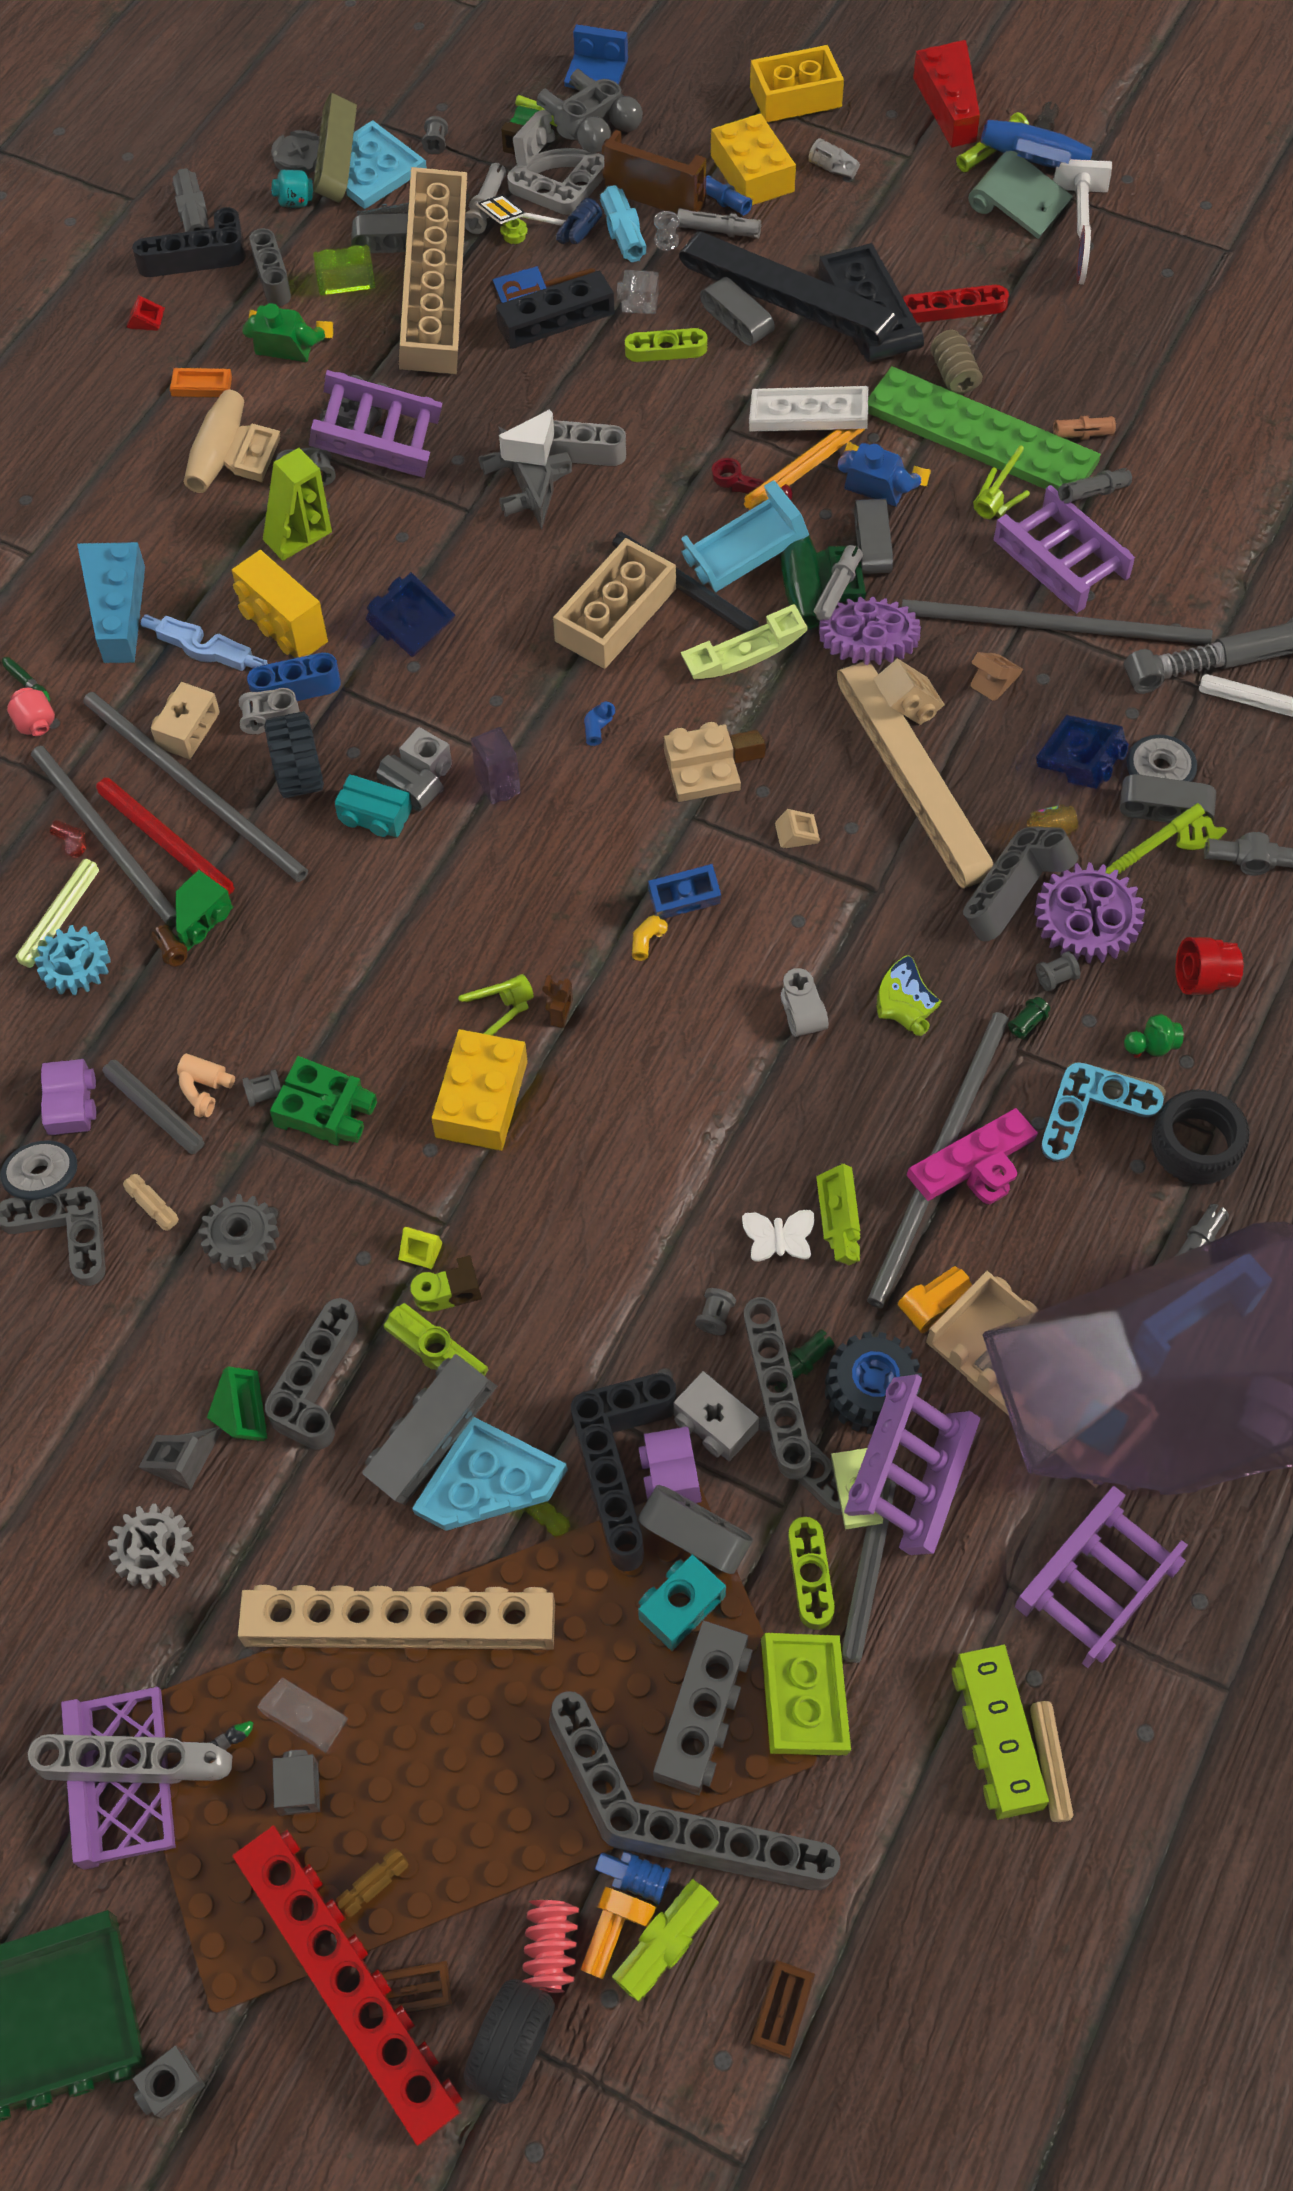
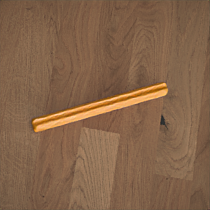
M865 429L834 430L746 495L744 498L745 508L751 510L768 499L764 486L769 482L775 480L780 488L785 484L790 486Z

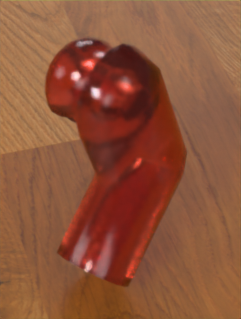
M55 820L50 828L51 835L65 840L66 847L63 848L67 855L72 858L81 857L87 849L84 832L79 828Z

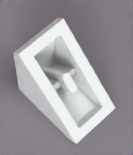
M550 409L499 435L501 457L504 460L546 465L554 437L553 413Z

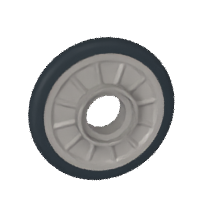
M1168 735L1144 737L1130 748L1127 755V769L1130 775L1140 774L1192 782L1197 772V760L1190 747L1181 740ZM1164 759L1170 764V767L1165 769L1159 768L1153 761Z
M46 1140L29 1143L14 1151L6 1159L0 1173L1 1183L9 1194L17 1198L26 1200L46 1198L58 1193L72 1181L77 1171V1158L72 1149L60 1142ZM38 1166H47V1169L42 1173H30Z

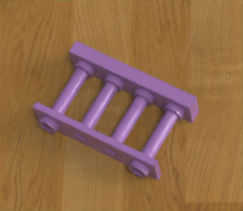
M327 370L323 392L331 394L324 421L313 420L309 446L424 478L430 456L429 451L422 450L429 422L438 424L443 403L434 401L429 397H420L353 378L341 372ZM342 398L360 402L352 430L335 425ZM371 406L388 410L382 438L364 433ZM400 414L417 418L411 446L393 441Z
M1052 485L1046 487L1043 507L1020 523L1015 522L1007 514L997 519L994 541L1076 614L1086 607L1090 587L1111 572L1115 571L1124 580L1130 578L1135 559L1130 551L1122 547L1073 503L1061 501L1058 491ZM1051 516L1062 525V527L1041 541L1035 540L1027 533ZM1070 535L1075 536L1083 543V545L1062 559L1056 558L1048 551ZM1091 553H1094L1104 562L1082 578L1075 575L1069 569Z
M917 1374L894 1377L887 1387L883 1407L855 1483L849 1491V1500L844 1511L849 1516L874 1514L875 1511L901 1528L904 1534L899 1548L909 1555L934 1554L980 1421V1417L971 1411L944 1415L918 1397L916 1394L922 1377ZM911 1410L939 1429V1435L934 1448L904 1429ZM899 1444L927 1462V1469L922 1482L892 1463ZM886 1478H889L915 1495L916 1500L910 1516L880 1497Z
M1115 1486L1108 1491L1022 1592L1015 1605V1608L1026 1617L1034 1608L1039 1612L1044 1610L1091 1650L1082 1662L1087 1668L1096 1659L1101 1663L1106 1660L1116 1647V1644L1111 1640L1162 1578L1166 1574L1173 1578L1186 1562L1181 1557L1188 1546L1184 1541L1181 1540L1170 1553L1123 1515L1124 1510L1120 1506L1126 1495ZM1104 1525L1110 1529L1114 1526L1161 1564L1148 1581L1100 1542L1101 1538L1097 1533ZM1081 1552L1086 1556L1089 1554L1094 1556L1138 1592L1125 1609L1076 1570L1078 1565L1074 1561ZM1058 1580L1063 1584L1067 1581L1114 1620L1102 1637L1097 1635L1053 1598L1054 1593L1050 1589Z

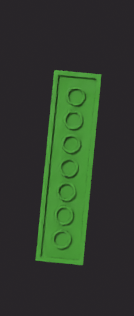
M891 366L868 397V414L1001 471L1017 448L1022 445L1024 450L1008 474L1044 489L1052 485L1058 491L1063 483L1088 478L1100 460L1101 454L893 366Z

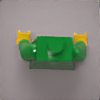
M269 303L265 306H259L257 311L250 310L249 319L243 325L242 331L245 337L253 338L256 355L308 362L312 346L323 341L324 338H333V322L316 321V327L312 329L305 323L299 312L282 309L276 304Z

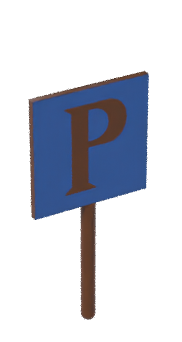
M538 266L492 279L501 303L546 289L548 286L593 273L595 269L589 268L543 281Z

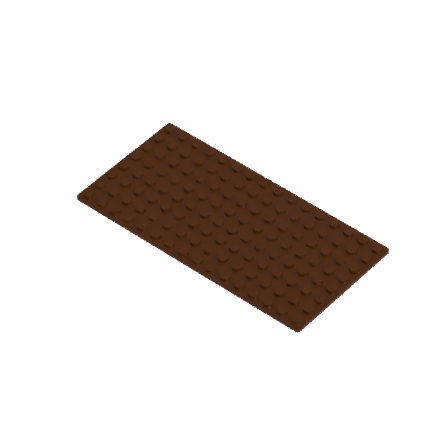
M699 1485L702 1502L696 1504L712 1512ZM647 1502L634 1506L637 1519ZM621 1511L619 1513L611 1515V1517H620L625 1512ZM598 1520L428 1586L431 1592H446L447 1588L455 1586L468 1588L470 1592H485V1589L489 1587H503L508 1589V1592H524V1589L529 1587L544 1588L547 1590V1593L554 1594L555 1600L554 1649L272 1647L161 1690L165 1738H174L181 1742L208 1743L226 1733L234 1725L247 1721L253 1722V1729L248 1737L242 1742L231 1744L226 1749L233 1756L232 1768L228 1776L215 1781L182 1780L179 1783L170 1784L176 1848L164 1850V1854L210 2009L215 2013H221L308 1977L303 1966L232 1857L234 1853L273 1825L280 1833L287 1829L301 1849L295 1856L304 1868L310 1863L323 1883L317 1890L325 1902H328L330 1899L336 1901V1898L346 1889L351 1891L354 1888L352 1884L377 1862L379 1864L384 1862L383 1857L392 1849H398L407 1859L409 1865L399 1876L394 1874L391 1877V1883L368 1903L364 1901L360 1904L362 1908L352 1917L348 1918L344 1915L346 1920L340 1923L348 1938L356 1934L367 1952L596 1858L601 1853H608L617 1849L608 1845L603 1840L550 1729L549 1717L552 1703L556 1696L563 1692H576L586 1701L634 1802L699 1815L813 1768L817 1761L816 1755L770 1754L761 1638L764 1633L737 1570L734 1574H728L696 1557L726 1585V1597L703 1620L748 1635L746 1648L753 1650L746 1673L739 1671L735 1685L741 1687L735 1709L727 1708L723 1723L728 1724L729 1728L723 1747L715 1746L711 1761L717 1763L710 1787L703 1785L699 1796L654 1781L653 1771L703 1620L671 1651L639 1620L638 1609L641 1607L638 1603L642 1596L653 1586L658 1589L668 1579L665 1577L668 1570L678 1560L681 1559L685 1562L692 1554L650 1531L639 1521L643 1539L644 1559L642 1564L632 1571H622L613 1565L601 1523ZM626 1543L620 1545L617 1549L628 1552L633 1550L635 1546ZM677 1593L670 1597L669 1602L675 1607H684L690 1602V1599L685 1594ZM405 1609L393 1611L389 1616V1621L392 1623L404 1621L408 1616V1611ZM436 1609L429 1614L427 1621L434 1624L440 1623L446 1618L447 1612L442 1609ZM478 1609L473 1610L467 1615L466 1621L471 1624L480 1623L486 1617V1613ZM367 1610L351 1616L350 1621L354 1623L363 1622L367 1619L370 1611ZM512 1610L505 1616L504 1620L509 1624H518L524 1619L525 1613L520 1610ZM716 1663L710 1665L706 1672L714 1679H721L727 1675L728 1670L725 1666ZM152 1699L137 1702L127 1716L143 1726L153 1713ZM700 1701L695 1705L694 1710L698 1715L708 1717L716 1711V1708L709 1701ZM565 1710L562 1711L561 1717L567 1715L573 1724L575 1714L568 1715ZM126 1721L130 1737H134L139 1730ZM153 1724V1726L150 1728L149 1732L152 1733V1734L155 1736L154 1724ZM695 1738L687 1739L681 1746L683 1751L689 1755H697L704 1749L702 1742ZM582 1744L575 1747V1751L581 1757L588 1758L595 1755V1751L589 1745ZM291 1750H306L308 1755H314L319 1768L320 1812L284 1816L278 1814L274 1808L273 1758H282L284 1752ZM135 1751L136 1758L139 1761L141 1753ZM174 1752L167 1755L168 1769L181 1760V1754ZM598 1780L592 1784L595 1791L600 1794H608L613 1791L611 1785L606 1781ZM144 1783L150 1804L160 1792L159 1783ZM160 1803V1805L158 1806V1808H157L155 1811H157L159 1814L162 1815V1809H161V1803ZM154 1816L159 1837L162 1840L164 1839L163 1822ZM614 1817L610 1820L615 1830L626 1831L630 1829L629 1822L623 1817ZM655 1825L650 1828V1832L653 1834L666 1828L661 1825ZM287 1863L278 1864L271 1872V1881L276 1886L284 1885L291 1877V1867ZM302 1898L295 1903L293 1915L296 1920L304 1921L312 1915L314 1911L312 1899ZM329 1932L320 1935L316 1941V1951L319 1956L323 1957L332 1954L337 1946L335 1935Z

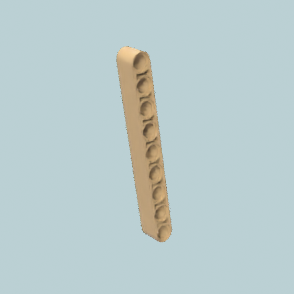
M864 661L838 670L837 680L843 695L957 884L962 889L982 882L993 867L990 855L904 715L889 706L873 680L878 673L871 662L865 665Z

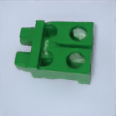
M297 1056L285 1080L286 1086H282L270 1113L275 1127L284 1130L290 1127L306 1132L315 1138L328 1140V1143L338 1146L341 1139L358 1143L363 1133L364 1123L352 1118L355 1110L371 1115L377 1104V1097L375 1093L362 1088L360 1078L349 1077L342 1072Z

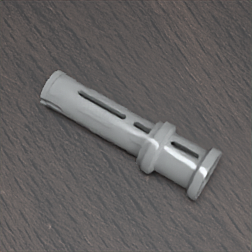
M499 163L491 164L478 195L474 196L469 203L470 210L465 213V229L471 233L480 234L486 229V219L490 216L480 209L477 203L496 196L507 173L503 165L499 173L497 172Z

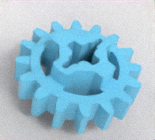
M73 925L69 926L68 933L64 934L60 929H57V937L54 939L49 936L45 937L47 946H38L37 950L40 956L35 958V963L38 967L37 972L41 980L45 981L47 988L52 989L56 986L59 994H63L68 988L72 995H76L80 987H83L88 992L90 991L89 983L93 982L99 985L101 981L98 975L108 974L109 972L106 964L110 963L111 959L105 941L100 939L96 931L89 934L85 926L79 932H76Z

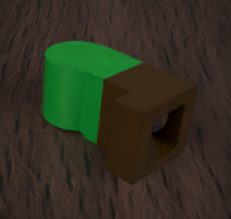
M521 105L516 108L514 117L509 123L505 122L501 129L503 152L515 155L514 146L512 145L513 137L540 110Z

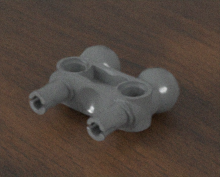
M576 69L570 77L572 80L569 81V84L580 92L562 101L545 88L537 97L536 104L554 116V123L557 125L558 133L566 139L578 140L583 150L590 153L601 152L604 141L611 137L607 121L610 120L615 129L623 133L636 130L642 122V107L636 99L621 94L622 89L616 82L609 79L595 81L580 69Z

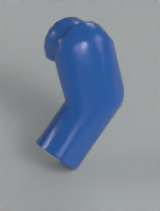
M604 701L586 714L584 724L586 743L588 745L596 746L602 742L601 729L612 720L615 714V707L612 703Z

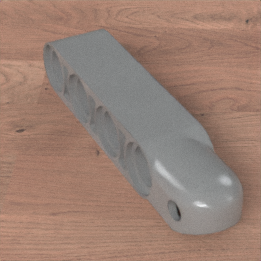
M47 1734L36 1738L28 1750V1760L38 1775L47 1780L167 1784L179 1783L182 1780L215 1781L228 1776L232 1768L233 1758L226 1750L212 1743L181 1742L178 1739L165 1737ZM51 1749L59 1750V1756L55 1763L48 1766L41 1765V1757L46 1751ZM92 1750L100 1752V1757L96 1764L90 1767L81 1766V1760L85 1753ZM133 1751L141 1753L140 1760L135 1766L131 1768L121 1766L122 1759L127 1753ZM174 1752L181 1754V1761L173 1769L162 1768V1760L166 1755Z

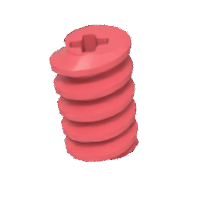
M531 1900L529 1903L538 1908L529 1910L527 1912V1919L537 1925L528 1927L525 1935L536 1942L524 1946V1954L534 1958V1960L525 1962L523 1964V1971L534 1977L525 1979L522 1982L546 1993L565 1992L562 1990V1985L574 1982V1977L564 1973L563 1968L575 1965V1959L564 1955V1950L574 1948L577 1944L575 1941L566 1938L565 1935L568 1932L578 1930V1925L568 1921L567 1916L579 1913V1908L562 1901Z

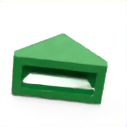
M228 1366L223 1369L207 1418L233 1438L264 1441L267 1439L258 1371Z

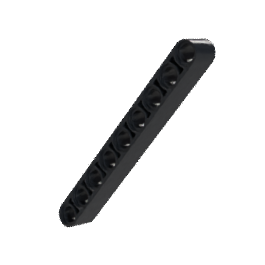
M700 231L693 235L679 253L681 262L692 271L716 281L723 277H728L747 294L875 347L880 346L898 324L896 315L885 306Z

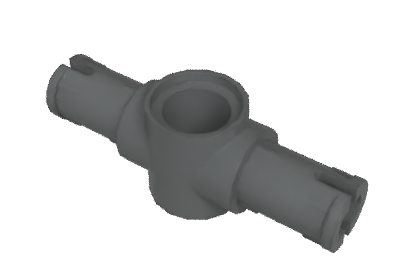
M1251 832L1243 835L1240 839H1236L1235 842L1208 838L1204 845V859L1232 861L1233 865L1241 866L1243 873L1257 876L1267 873L1270 869H1274L1275 866L1293 868V848L1279 847L1277 843L1270 842V838L1265 833Z

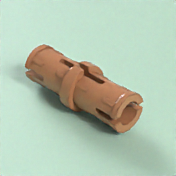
M1080 416L1079 419L1055 420L1053 424V434L1062 438L1079 437L1081 440H1088L1090 436H1113L1116 429L1113 416L1104 418Z

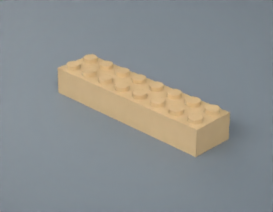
M411 167L399 369L457 374L467 172Z

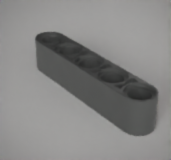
M756 1297L746 1304L744 1320L774 1452L780 1472L789 1479H800L811 1468L810 1445L777 1309L771 1300L764 1297ZM757 1314H766L770 1317V1320L764 1324H757L752 1321V1318ZM767 1347H772L778 1351V1354L773 1358H764L760 1355V1352ZM773 1382H782L787 1386L781 1393H773L767 1389ZM783 1416H789L796 1422L792 1427L783 1429L776 1425V1421ZM792 1451H797L804 1456V1459L798 1464H790L784 1460V1457Z

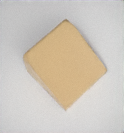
M787 809L775 822L779 843L782 848L818 844L820 841L814 814Z

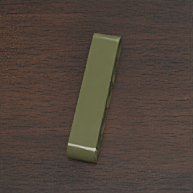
M331 92L326 99L322 112L313 192L340 203L348 185L357 104Z

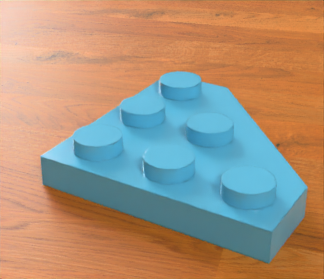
M372 120L353 134L346 189L347 196L366 209L408 182L411 178V167L427 168L426 160Z
M474 1417L459 1435L412 1510L415 1515L445 1531L549 1501L568 1468L566 1463Z

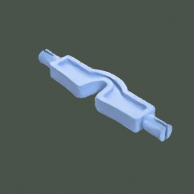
M145 614L141 619V626L154 630L159 640L182 648L188 656L202 662L217 661L240 671H243L246 666L256 668L268 664L267 660L253 656L250 647L239 644L221 634H215L207 643L200 644L204 633L198 625L182 622L169 616L159 620Z

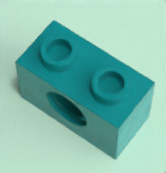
M693 1554L685 1562L681 1559L678 1560L666 1573L665 1577L668 1579L658 1589L654 1586L650 1588L638 1603L641 1606L638 1609L639 1620L671 1651L726 1597V1585ZM682 1593L689 1597L690 1602L684 1607H675L669 1602V1599L674 1594Z

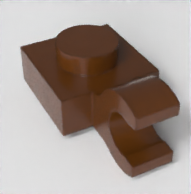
M547 975L542 987L543 992L548 995L546 1011L550 1012L552 1026L564 1028L573 1002L572 983L569 979H564V981L559 980L557 984L552 980V975Z

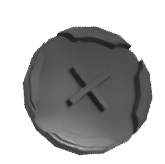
M296 130L290 132V136L284 138V135L277 138L271 150L275 167L279 170H301L306 174L315 171L319 136L317 134Z

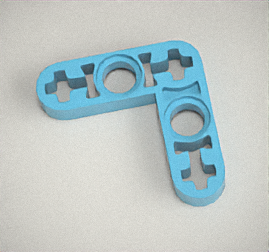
M1074 1063L1070 1065L1063 1075L1041 1145L1043 1154L1048 1159L1058 1162L1070 1156L1089 1100L1137 1116L1151 1117L1158 1113L1163 1105L1164 1098L1162 1092L1152 1084L1089 1064ZM1078 1070L1085 1072L1084 1078L1089 1080L1088 1084L1082 1083L1077 1095L1085 1096L1083 1102L1074 1096L1062 1095L1064 1090L1071 1094L1074 1080L1070 1079L1069 1075H1076ZM1113 1080L1121 1084L1123 1088L1121 1097L1113 1100L1104 1095L1103 1085L1107 1081ZM1129 1085L1136 1087L1133 1092L1134 1095L1144 1096L1146 1092L1152 1093V1100L1156 1101V1106L1150 1105L1145 1110L1141 1108L1142 1102L1133 1098L1130 1100V1105L1124 1104L1123 1102L1129 1094ZM1063 1103H1072L1078 1108V1117L1074 1121L1067 1122L1059 1117L1058 1108ZM1053 1123L1062 1128L1074 1129L1072 1135L1067 1131L1065 1132L1063 1144L1068 1147L1067 1150H1060L1058 1154L1052 1153V1146L1047 1144L1048 1140L1054 1141L1059 1131L1058 1128H1052Z

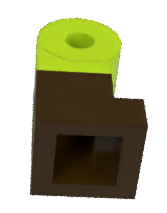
M471 1255L457 1258L458 1268L438 1274L424 1272L412 1280L411 1293L416 1306L421 1311L435 1312L482 1300Z

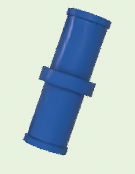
M706 176L707 195L716 199L717 203L722 207L728 206L743 216L749 213L752 207L751 198L735 191L734 186L730 184L724 185L711 176Z

